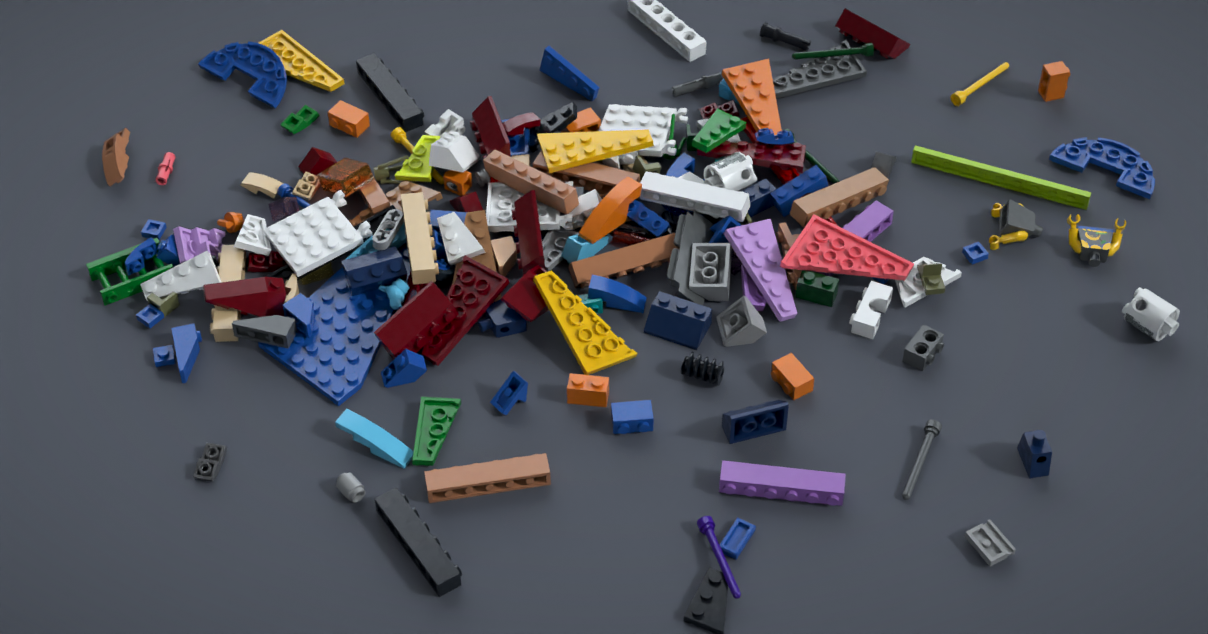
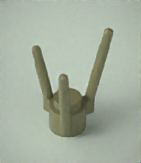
M406 155L377 165L378 167H373L376 181H380L381 184H400L404 180L387 179L390 177V171L401 169L403 165L389 168L388 166L408 159V156Z

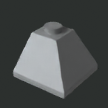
M742 296L716 316L723 345L726 347L752 344L767 333L762 316L746 296Z

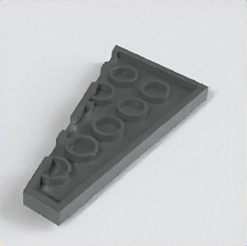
M844 40L841 42L840 46H833L830 48V50L845 49L851 47L848 44L847 40ZM856 54L811 58L802 63L801 67L789 70L787 75H780L773 79L776 99L866 77L867 71Z

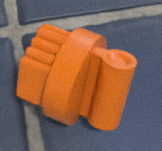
M228 212L225 214L224 220L219 219L217 221V225L225 227L229 233H234L241 230L244 218L241 213Z

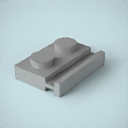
M991 520L965 532L964 537L989 566L1006 559L1009 555L1015 554L1016 549Z

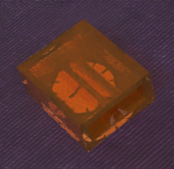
M343 158L317 175L323 191L335 194L341 190L345 197L374 180L368 163L349 158Z

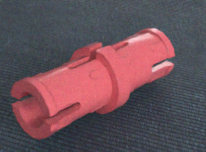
M171 152L165 153L163 162L159 164V173L155 180L159 185H166L169 174L173 171L172 166L176 156Z

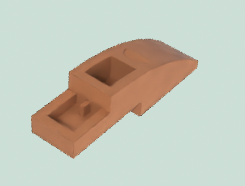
M126 128L104 142L102 161L105 178L109 186L120 183L124 179V173L128 167L129 156L125 154V148L129 142L130 131Z
M786 222L780 223L778 232H776V239L782 245L784 257L799 236V234H791ZM785 268L790 284H793L796 290L797 281L802 270Z

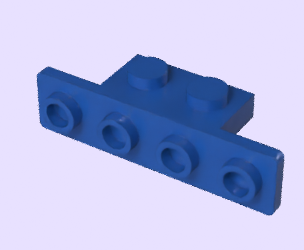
M634 200L629 203L627 217L645 228L655 237H661L670 228V224L658 216L653 210L645 207L640 201Z

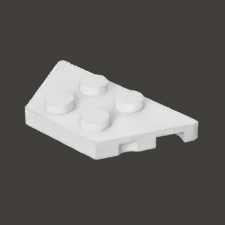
M922 257L913 262V269L905 281L895 280L904 307L927 296L917 265L937 262ZM942 264L941 276L944 286L960 278L962 272L958 269L955 272L945 268L946 265Z

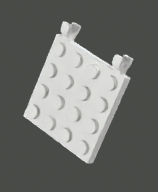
M609 105L598 131L649 129L654 146L637 150L638 155L662 157L663 154L675 156L677 149L671 147H675L676 140H668L672 114H675V122L687 124L688 117L682 116L686 115L687 108H680L677 111V108Z
M573 181L566 182V184L573 187ZM501 182L488 183L486 219L489 232H514L513 226L517 225V221L513 220L511 209H515L514 202L525 194ZM537 201L540 230L560 229V226L566 230H573V223H568V221H572V214L560 216V211Z
M341 190L337 191L332 199L326 197L263 229L266 237L297 277L363 244L364 238L373 235L369 229L371 226L367 221L360 224L358 230H356L338 209V207L347 205L346 200L343 198L345 195Z

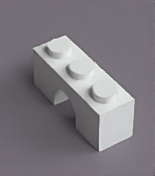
M871 281L868 288H864L862 293L863 299L862 301L859 300L856 306L857 312L856 314L853 313L850 318L849 324L852 325L851 333L870 339L874 338L881 317V313L875 311L886 312L891 301L893 287Z

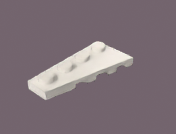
M205 251L140 285L146 300L147 296L151 293L164 299L172 292L186 294L196 289L203 290V285L221 283L211 254Z

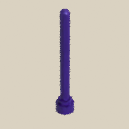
M703 516L697 521L699 531L707 536L732 596L738 599L741 597V592L714 534L715 523L711 516Z

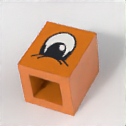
M453 170L446 171L443 176L444 189L460 196L464 195L472 187V174L468 171L463 173Z

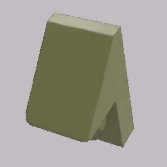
M942 263L917 265L925 294L945 293V286L941 276Z

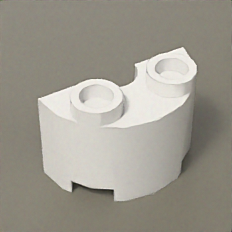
M448 109L440 116V121L436 125L432 124L424 132L426 135L440 136V138L451 131L459 132L460 135H463L465 132V127L463 126L464 119Z

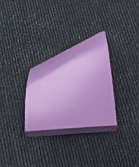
M180 226L173 229L180 263L205 251H208L211 256H216L218 263V253H221L222 238L226 235L225 231L216 228L207 231L198 227L190 230Z

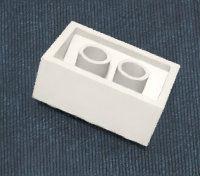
M451 131L431 144L429 166L463 173L480 160L479 154L467 137L460 135L459 132Z

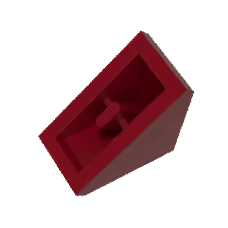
M312 147L298 168L303 175L305 172L318 175L339 165L329 152Z

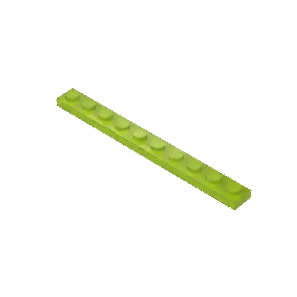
M916 145L913 149L911 163L1084 210H1087L1092 192Z

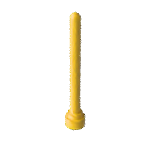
M1004 62L964 91H956L950 96L951 102L955 106H960L966 101L968 95L1008 69L1009 64Z
M401 127L395 128L391 132V138L396 143H401L412 154L414 146L406 139V132ZM434 168L432 177L439 184H444L443 177Z

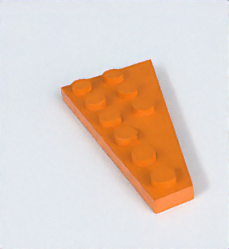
M769 59L722 69L723 78L756 132L762 128H769L773 130L774 135H777L779 131H782Z

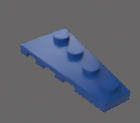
M548 46L544 49L539 71L590 101L597 98L600 88L552 47Z

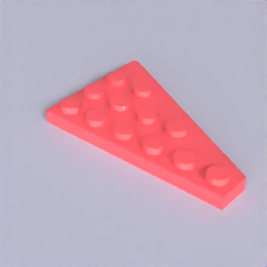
M816 215L811 217L780 264V267L787 269L903 281L906 280L914 266V263Z

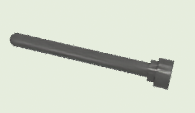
M928 420L924 427L926 436L902 494L905 500L911 497L932 440L940 434L942 429L941 423L936 420Z

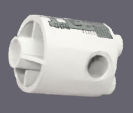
M735 152L706 166L704 169V183L740 191L757 181L752 167L753 161L749 155L745 156L740 152Z
M1138 288L1133 295L1134 298L1131 303H1127L1122 309V313L1125 314L1124 320L1156 341L1162 340L1167 334L1169 336L1173 335L1179 326V323L1176 321L1180 310L1150 290Z

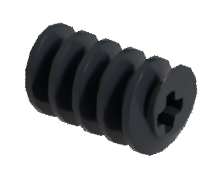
M691 352L683 360L681 374L684 375L687 372L689 377L694 375L696 379H700L702 376L703 381L709 379L711 384L717 381L719 386L724 374V361L716 365L715 358L709 363L708 356L702 361V354L694 358V352Z

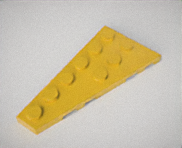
M283 30L259 42V44L267 46L278 55L284 65L286 75L329 92L344 85V79Z
M649 129L537 134L549 174L654 146Z
M552 270L534 276L533 281L584 375L596 373L637 356L638 353L633 349L631 350L621 337L618 338L610 330L611 327L590 307L587 308L581 302L582 299L578 295L575 296Z

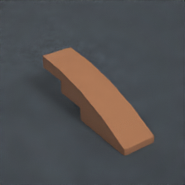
M370 174L360 177L361 181L356 185V188L372 212L375 214L390 206L389 200L375 179Z

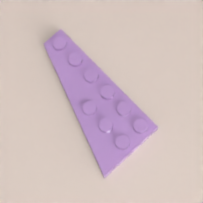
M771 219L726 229L724 232L725 237L779 322L795 318L797 310L785 268L780 267L782 257Z

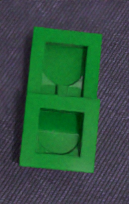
M304 105L296 115L291 113L280 125L295 134L311 125L319 117V114L314 109Z

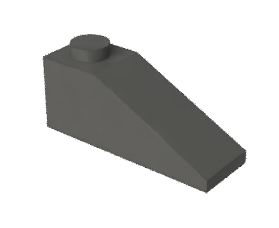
M279 315L232 322L235 337L288 349L297 333L295 319Z

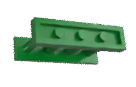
M154 238L153 240L156 243L157 249L160 242L158 238ZM140 244L86 264L91 280L99 279L104 288L100 290L105 306L143 292L140 284L173 268V265L164 266L162 260L156 258L157 254H155L153 257L144 260V262L152 259L157 269L147 273L145 268H142L138 272L140 276L129 280L124 271L126 269L125 261L130 253ZM117 272L122 283L111 286L106 276Z

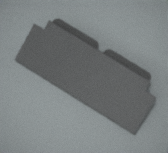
M694 210L692 215L687 212L686 215L681 214L678 218L673 241L674 245L678 246V249L674 248L671 252L666 278L671 281L670 286L678 288L675 294L676 297L703 305L704 298L689 289L693 243H709L714 235L710 228L714 224Z

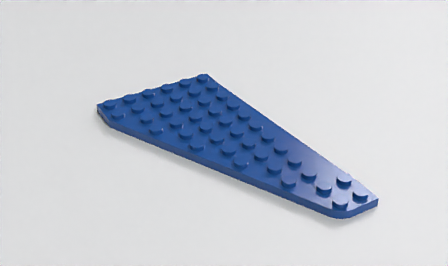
M406 242L397 250L402 256L407 271V281L405 282L407 284L411 268ZM343 268L338 270L309 297L314 303L315 313L312 337L308 338L297 328V333L289 349L258 342V346L338 406L362 388L381 346V342L374 332L396 312V310L391 308L387 294L379 289L351 296Z

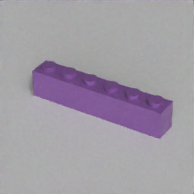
M876 200L842 228L871 242L892 224L894 211ZM816 272L827 276H831L834 274L826 272Z
M722 460L719 492L749 497L757 496L768 499L775 498L842 506L846 474Z

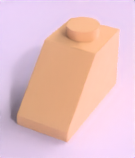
M512 236L491 240L497 272L504 277L516 264L517 254H519L517 253L516 243H514Z

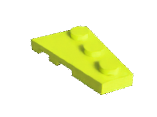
M422 135L413 148L411 156L403 162L401 170L397 171L394 175L395 179L431 182L434 166H429L431 144L439 140L440 136Z

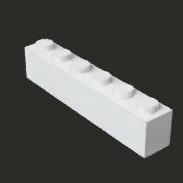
M647 171L640 182L642 184L640 199L691 211L696 210L699 213L722 218L730 215L739 222L744 221L750 208L749 194L741 191L729 190Z

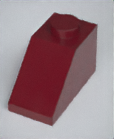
M476 191L449 200L456 212L483 210Z

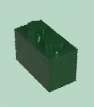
M802 270L797 281L796 298L832 307L838 294L839 279Z

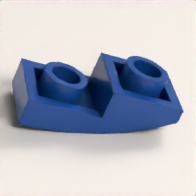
M762 128L755 133L757 141L762 143L788 144L794 142L791 131L788 132L787 130L779 131L777 135H774L772 129Z
M152 237L141 243L127 257L125 267L128 276L139 272L145 267L144 260L157 254L156 243Z

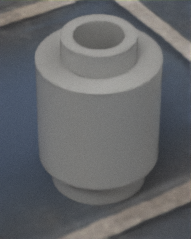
M343 473L337 478L336 487L349 501L356 503L365 496L364 486L352 473Z

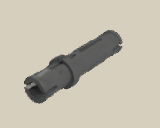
M718 72L709 76L704 75L699 79L672 86L673 96L677 97L703 88L708 89L710 86L719 84L723 80L722 74Z

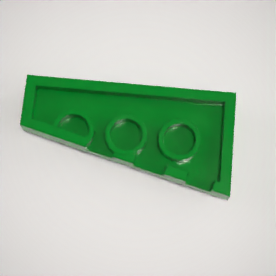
M717 108L693 139L692 146L707 153L744 130L746 122Z
M421 397L412 459L413 465H434L461 405V399Z

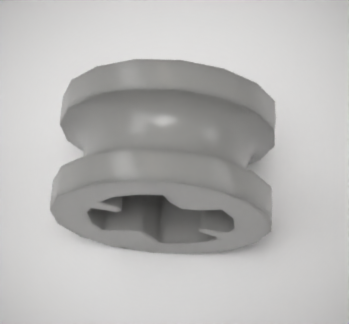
M485 169L481 170V173H475L480 187L490 183V177Z

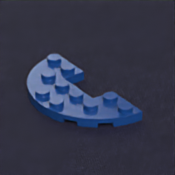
M256 42L224 45L225 48L217 52L215 50L198 63L201 69L223 81H226L235 69L254 78L257 81L248 90V93L274 109L279 105L285 93L287 75L284 65L278 55L265 45Z
M1087 137L1073 139L1072 143L1061 144L1050 154V161L1081 173L1090 162L1120 174L1121 176L1116 183L1117 187L1150 199L1153 194L1155 179L1152 174L1153 169L1151 165L1140 157L1139 152L1121 142L1099 137L1097 140H1087Z

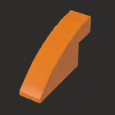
M628 176L619 182L596 206L582 226L578 236L594 244L625 223L629 203L640 197L642 184Z

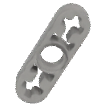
M392 209L386 213L372 237L375 249L385 250L389 248L403 224V212L401 210ZM391 228L392 230L385 231L384 229Z

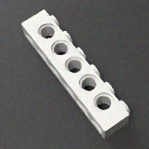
M628 0V11L689 62L706 54V40L657 0Z

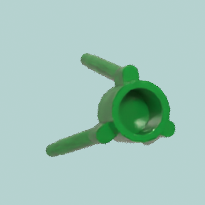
M672 114L669 140H673L675 114ZM682 138L678 147L676 144L675 147H671L677 149L675 156L663 154V157L670 160L680 156V151L686 138Z

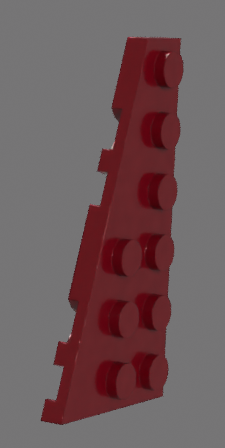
M726 140L707 153L697 149V155L720 158L740 152L745 156L749 155L753 165L769 168L776 165L781 167V170L788 171L789 168L797 169V173H803L806 145L800 143H748L746 141L733 143Z
M466 255L462 260L461 269H458L455 283L451 285L447 294V298L451 301L459 315L435 335L422 351V356L436 366H439L509 284L508 278Z

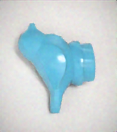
M398 278L390 286L380 285L379 290L387 294L391 308L398 310L402 307V303L405 300L404 295L408 293L409 286Z

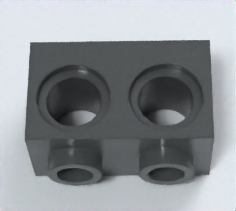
M923 324L904 348L902 361L924 371L927 365L930 366L933 363L935 355L942 351L944 347V334Z

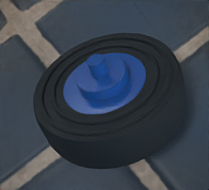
M437 257V261H434V263H438L439 274L435 275L436 280L443 282L452 281L456 267L450 265L447 260Z

